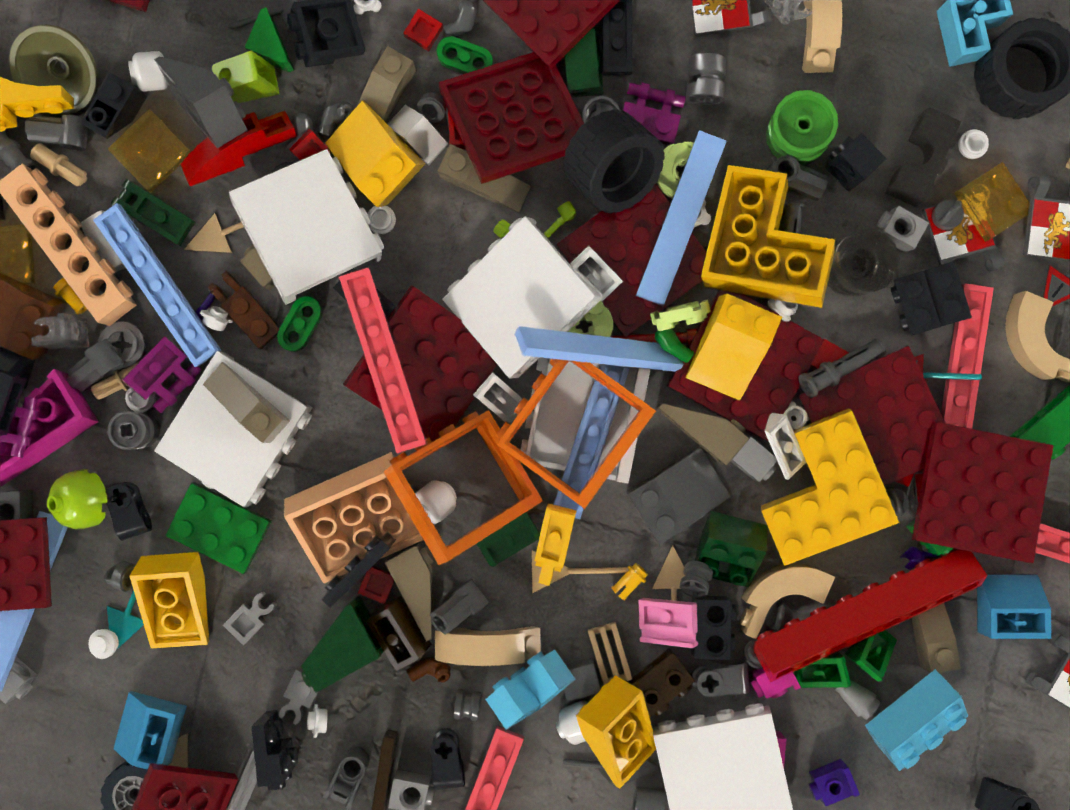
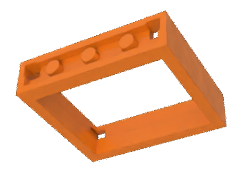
M551 359L549 364L553 368L547 376L541 373L531 388L535 392L531 398L527 400L524 397L513 411L517 414V417L512 424L506 421L496 435L500 439L497 445L585 509L656 410L592 363L570 361L638 411L581 491L577 492L510 442L569 362V360Z
M489 410L481 415H478L476 411L462 419L464 424L458 428L454 424L438 432L440 438L433 442L430 438L425 439L426 444L416 447V452L409 456L402 452L389 460L391 466L383 471L438 565L450 561L543 501L520 461L497 445L500 439L496 435L500 428ZM477 428L519 501L446 546L402 471Z

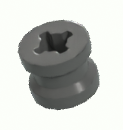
M687 562L683 571L685 576L680 581L679 587L681 591L691 597H705L709 592L708 582L712 580L713 570L703 562Z
M457 690L454 710L455 720L465 717L473 722L478 721L481 692L475 691L472 694H468L464 690Z

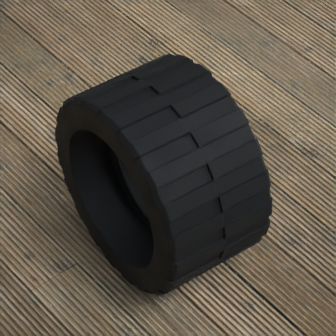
M1027 18L1024 21L1020 20L1014 23L990 43L991 50L976 62L974 79L980 99L991 111L1005 118L1021 119L1033 117L1070 93V32L1064 29L1061 24L1049 21L1046 18ZM1009 48H1025L1040 58L1046 70V84L1043 92L1027 91L1019 87L1012 80L1006 64Z
M611 110L593 116L578 129L566 149L563 166L565 167L564 172L568 181L598 210L605 213H617L631 208L653 189L663 169L665 155L663 146L658 138L625 111ZM620 155V157L618 158V160H617L609 169H607V168L609 167V165L611 164V162H612L617 156Z

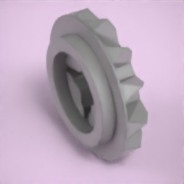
M115 322L101 332L98 342L108 339L112 344L121 342L122 337H124L125 342L132 344V347L125 348L123 353H121L120 348L113 347L125 363L122 368L130 367L142 359L143 351L146 348L143 338L144 334L133 324Z

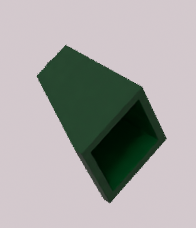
M360 595L354 598L342 610L301 666L303 669L301 675L305 684L309 688L312 687L315 693L380 658L384 652L365 622L370 613Z

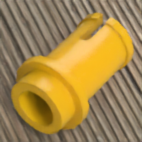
M64 278L60 279L53 286V289L56 291L55 295L62 297L77 315L87 310Z
M637 563L633 566L629 565V570L611 587L617 593L624 585L626 586L618 595L624 601L641 582H646L645 578L648 576V573Z

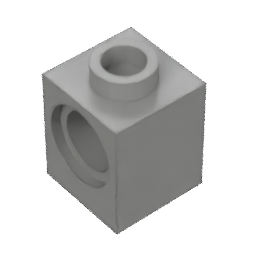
M897 206L889 212L886 210L877 223L880 229L876 237L906 253L916 248L929 222ZM895 222H900L904 226L903 235L896 232Z
M748 437L749 440L732 458L731 462L753 481L760 482L762 479L766 481L775 472L776 467L774 464L777 462V459L755 439Z
M17 656L4 688L0 692V700L5 704L16 698L19 700L24 698L33 688L30 683L37 676Z
M397 770L393 779L388 808L396 810H425L426 805H432L435 789L430 786L431 776ZM414 787L420 792V796L410 797L407 795L406 789Z

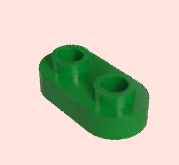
M445 37L437 46L439 62L444 67L461 74L478 70L473 66L477 61L484 63L482 68L493 65L492 55L487 49L457 37ZM455 51L457 55L455 58H448L447 53Z
M304 296L294 302L277 334L278 342L282 348L291 352H297L305 348L323 315L322 306L317 300ZM307 307L313 309V314L310 317H305L304 310ZM293 332H297L299 339L297 342L292 343L290 335Z

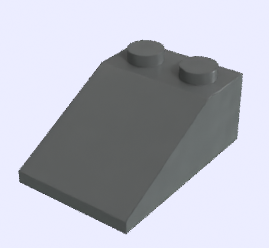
M160 56L154 59L179 105L216 148L221 147L247 131L242 118L246 117L245 113L237 101L233 102L231 96L234 95V91L225 78L220 80L212 70Z
M701 447L627 491L637 511L659 544L687 529L731 497Z

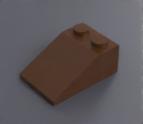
M0 273V345L31 360L47 354L66 301Z

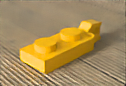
M548 503L534 560L536 561L535 566L542 567L538 583L550 586L554 571L561 572L563 569L577 510Z

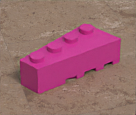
M53 369L46 376L48 379L40 388H35L28 395L30 398L38 399L35 411H38L37 418L32 420L28 436L31 438L29 447L26 446L23 458L10 455L13 443L7 442L4 454L0 453L1 487L99 422L81 391L72 388L66 380L68 373ZM13 417L10 434H16L20 417Z

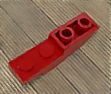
M285 110L258 120L255 112L245 115L246 117L242 118L247 131L219 148H216L208 137L203 140L180 164L189 186L203 183L214 177L245 166L242 157L297 137Z

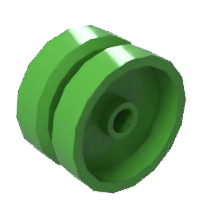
M804 90L785 96L777 105L766 129L767 145L771 153L776 158L785 155L792 156L801 165H807L816 161L826 151L835 137L838 129V114L832 102L820 93Z

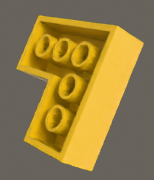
M728 165L701 274L704 287L822 308L835 254V239L778 230L788 191L787 173Z
M850 408L793 430L816 484L761 505L762 514L784 566L899 523Z

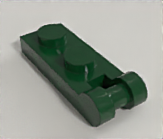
M125 179L122 184L123 190L118 197L115 196L111 204H121L127 214L181 246L196 222L133 182ZM135 194L138 198L133 206H131L129 202Z

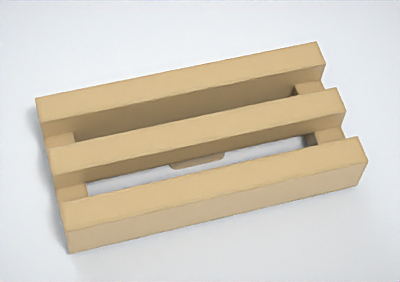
M616 622L588 629L603 684H607L613 677H607L595 634L601 633L613 677L616 675L623 680H633ZM608 630H612L624 670L623 674L618 673L606 633Z

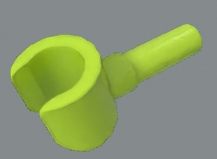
M570 201L563 203L557 208L561 217L543 233L547 238L561 225L575 218L576 210Z

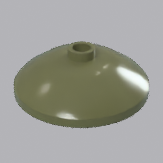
M36 25L24 30L13 42L10 50L9 64L15 83L34 86L61 85L74 98V109L63 110L62 113L55 115L76 113L92 101L98 87L97 66L87 46L72 32L55 25ZM60 62L65 64L66 70L62 69Z

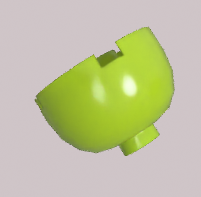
M89 469L66 473L55 480L51 486L47 507L62 526L72 529H85L99 525L105 518L106 512H102V504L107 503L105 486L96 473L87 472Z

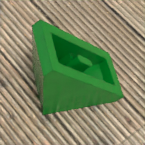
M265 7L258 14L245 49L255 52L277 68L287 72L294 71L274 19Z
M884 630L853 644L846 651L845 655L865 673L880 682L885 675L897 639Z
M839 652L793 672L801 688L851 686L845 658Z

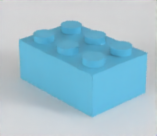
M935 669L868 722L865 727L876 745L893 765L901 771L904 767L908 769L914 766L920 759L919 755L927 749L933 750L943 741V736L949 731L960 729L966 723L968 713L961 695Z

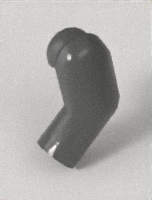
M463 0L459 3L457 21L443 27L447 37H458L473 29L477 17V7L472 1Z
M345 101L328 106L324 110L317 134L330 138L335 125L345 121L354 110L353 106Z
M297 112L292 117L297 137L286 146L288 150L308 129L313 131V122L310 116L303 112Z

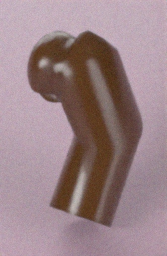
M427 657L406 669L412 682L425 675H430L442 683L448 681L451 676L450 666L445 662L435 660L433 657Z

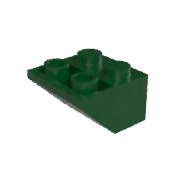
M710 511L702 530L695 561L707 564L713 570V579L749 587L767 553L768 526Z

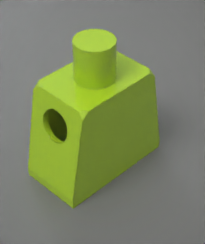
M253 51L242 53L212 65V72L220 80L225 78L234 91V95L231 96L233 102L242 103L280 94L274 66Z

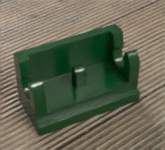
M593 28L565 55L567 87L569 93H574L575 97L604 94L599 37L595 28Z
M525 512L476 544L488 564L494 567L513 554L538 541L540 532L529 513Z

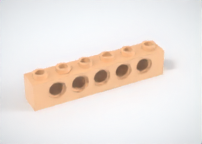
M24 164L19 165L0 180V194L98 323L111 326L137 305L131 297L134 294L124 281L119 282L114 275L117 271L106 258L101 259L96 252L99 250L96 242L90 236H85L82 233L80 221L72 213L68 214L63 208L65 205L64 200L54 190L50 191L46 184L49 181L46 176L37 168L33 170ZM37 194L36 201L32 203V198ZM54 216L53 224L48 226L50 218ZM72 238L70 247L65 249L67 240ZM89 260L88 269L82 272L83 264ZM103 283H106V290L100 295L99 288Z

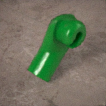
M672 328L655 332V340L664 351L684 363H688L691 360L694 351L680 342Z

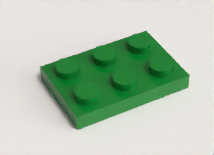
M191 483L165 536L245 574L272 520L196 483Z

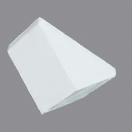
M404 105L388 123L394 132L428 165L448 145L446 140L422 114L407 105Z
M590 246L570 263L588 286L596 289L603 297L600 300L601 302L623 282Z
M493 372L473 394L503 421L511 424L517 417V414L513 411L522 398Z

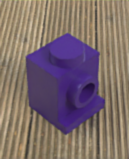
M842 759L809 772L813 781L808 784L811 793L816 801L821 800L825 806L850 796L856 797L860 795L850 769ZM833 783H837V784H838L837 786L832 787V788L829 789V787H830L831 784H833Z

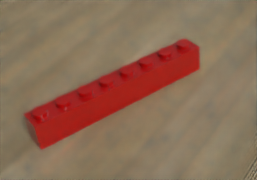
M954 548L947 554H941L940 558L934 561L925 559L919 562L912 571L905 573L902 570L889 577V581L881 585L878 582L872 583L862 590L863 593L853 597L852 594L846 595L836 602L837 605L828 609L826 606L819 607L810 613V617L800 621L799 618L787 622L782 630L775 633L772 630L762 633L757 637L753 651L769 681L773 682L976 589L983 584L988 575L971 551Z

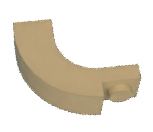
M803 0L806 9L807 28L802 70L804 73L833 72L836 49L840 48L842 0Z
M1028 291L1014 294L1006 316V336L1012 354L1018 363L1033 376L1041 380L1057 378L1070 383V359L1056 353L1049 345L1045 334V324L1053 301Z
M804 564L779 565L766 570L751 582L741 597L751 606L749 609L745 608L741 615L739 624L742 626L740 630L745 635L757 639L771 606L777 600L787 595H803L824 604L835 576Z
M531 626L502 631H478L456 627L445 635L441 631L435 630V660L445 663L469 666L512 665L525 663L526 659H531L541 652L540 627Z

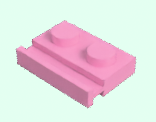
M652 598L638 600L639 629L642 631L640 642L687 648L698 646V641H696V633L698 632L697 603Z

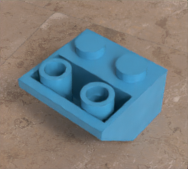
M987 574L988 576L983 584L977 588V632L991 639H1051V607L1038 575Z
M130 691L113 749L130 765L148 770L150 763L171 764L187 706Z

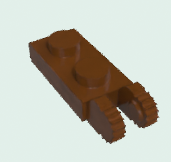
M226 270L221 274L223 280L236 292L227 298L222 289L214 283H211L208 289L222 303L223 309L257 348L262 349L277 336L280 327L245 287L241 286Z

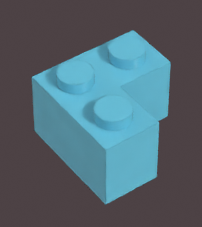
M947 0L936 11L949 67L978 61L991 50L986 29L999 27L1013 15L1010 0Z
M555 650L546 655L539 652L527 661L529 664L527 669L522 667L510 676L511 680L506 676L492 686L494 692L485 700L506 730L540 710L576 680Z

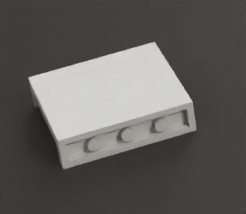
M327 149L229 192L231 203L285 305L295 301L297 294L374 258L377 262L380 261L382 249H384L377 233L372 234L368 226L370 219L363 207L359 209L354 200L357 196L350 182L345 183L341 176L343 169L337 157L332 158Z
M526 216L515 220L509 227L510 232L503 239L500 238L494 241L488 248L489 253L482 260L478 259L473 262L467 270L469 273L462 280L459 279L453 282L447 289L449 293L442 299L453 313L462 320L464 326L508 378H519L540 358L522 355L515 336L518 326L568 332L603 299L596 289L588 286L537 228L535 219Z
M217 351L154 452L243 507L251 506L253 503L256 505L266 491L263 486L268 478L272 480L281 467L278 462L284 453L288 455L296 444L297 440L294 439L299 429L303 430L310 422L312 415L309 413L313 407L303 404L234 361V358L228 354ZM222 362L227 364L290 420L271 443H261L203 385Z
M540 357L536 370L542 371L547 376L553 368L549 364L551 359ZM569 361L539 401L534 411L526 419L525 428H530L529 440H522L521 450L543 467L565 471L595 379ZM592 363L594 366L599 368L600 364ZM630 367L624 384V388L642 401H645L650 369ZM621 398L598 466L638 413L636 409ZM637 438L607 479L629 484Z
M751 704L745 707L746 710L736 712L733 709H724L716 712L715 716L710 717L698 714L688 717L687 721L678 723L675 720H666L660 722L657 727H654L653 737L670 810H793L769 705Z

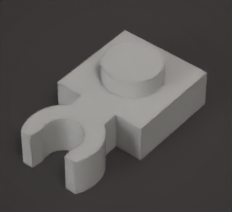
M264 591L254 597L252 607L245 602L223 624L243 645L247 644L267 623L261 616L269 614L277 606L276 602H273L267 608L261 605V599L266 595Z
M299 667L295 670L283 695L290 699V702L286 703L279 712V717L283 718L287 710H293L296 714L293 721L295 725L303 717L304 711L302 706L310 709L318 692L315 693L312 687L309 688L305 684L301 675L303 669Z

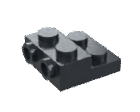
M305 0L293 2L290 14H287V24L290 32H296L298 42H295V53L298 60H304L305 67L333 64L335 59L364 54L366 50L351 0Z
M955 261L895 279L896 286L890 287L895 304L900 302L902 304L904 314L899 315L904 332L910 330L911 336L972 318Z
M266 711L251 726L257 786H267L268 790H278L286 787V780L293 777L292 770L298 763L297 747H293L292 738L280 739L283 736L284 728L282 719H278V711Z

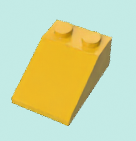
M364 100L359 103L325 142L356 187L376 207L388 205L426 164Z
M730 294L719 296L685 378L734 399L741 400L773 341L782 317Z
M199 552L141 556L130 574V580L150 647L166 648L208 645L209 629L205 575Z
M616 675L607 684L603 685L600 691L576 715L582 736L614 785L619 789L656 750L653 729L643 691Z

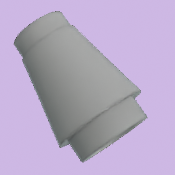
M851 679L850 687L834 688L856 716H862L865 720L875 713L881 703L876 698L877 695Z

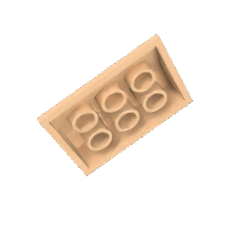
M392 452L284 499V517L323 583L331 581L336 575L339 577L343 576L347 572L344 567L356 555L361 558L367 552L364 547L376 535L381 538L388 531L396 539L391 548L381 558L424 540L383 472L391 466L389 460L394 458Z

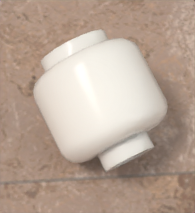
M160 51L138 52L133 55L132 61H128L132 85H137L140 91L147 92L167 89L168 83L154 60L159 56L164 58Z
M433 480L415 493L433 524L441 522L455 510L456 493L452 486L446 482Z
M583 700L561 709L559 721L556 722V728L562 739L566 738L569 743L574 745L586 741L582 736L576 718L580 709L588 703Z

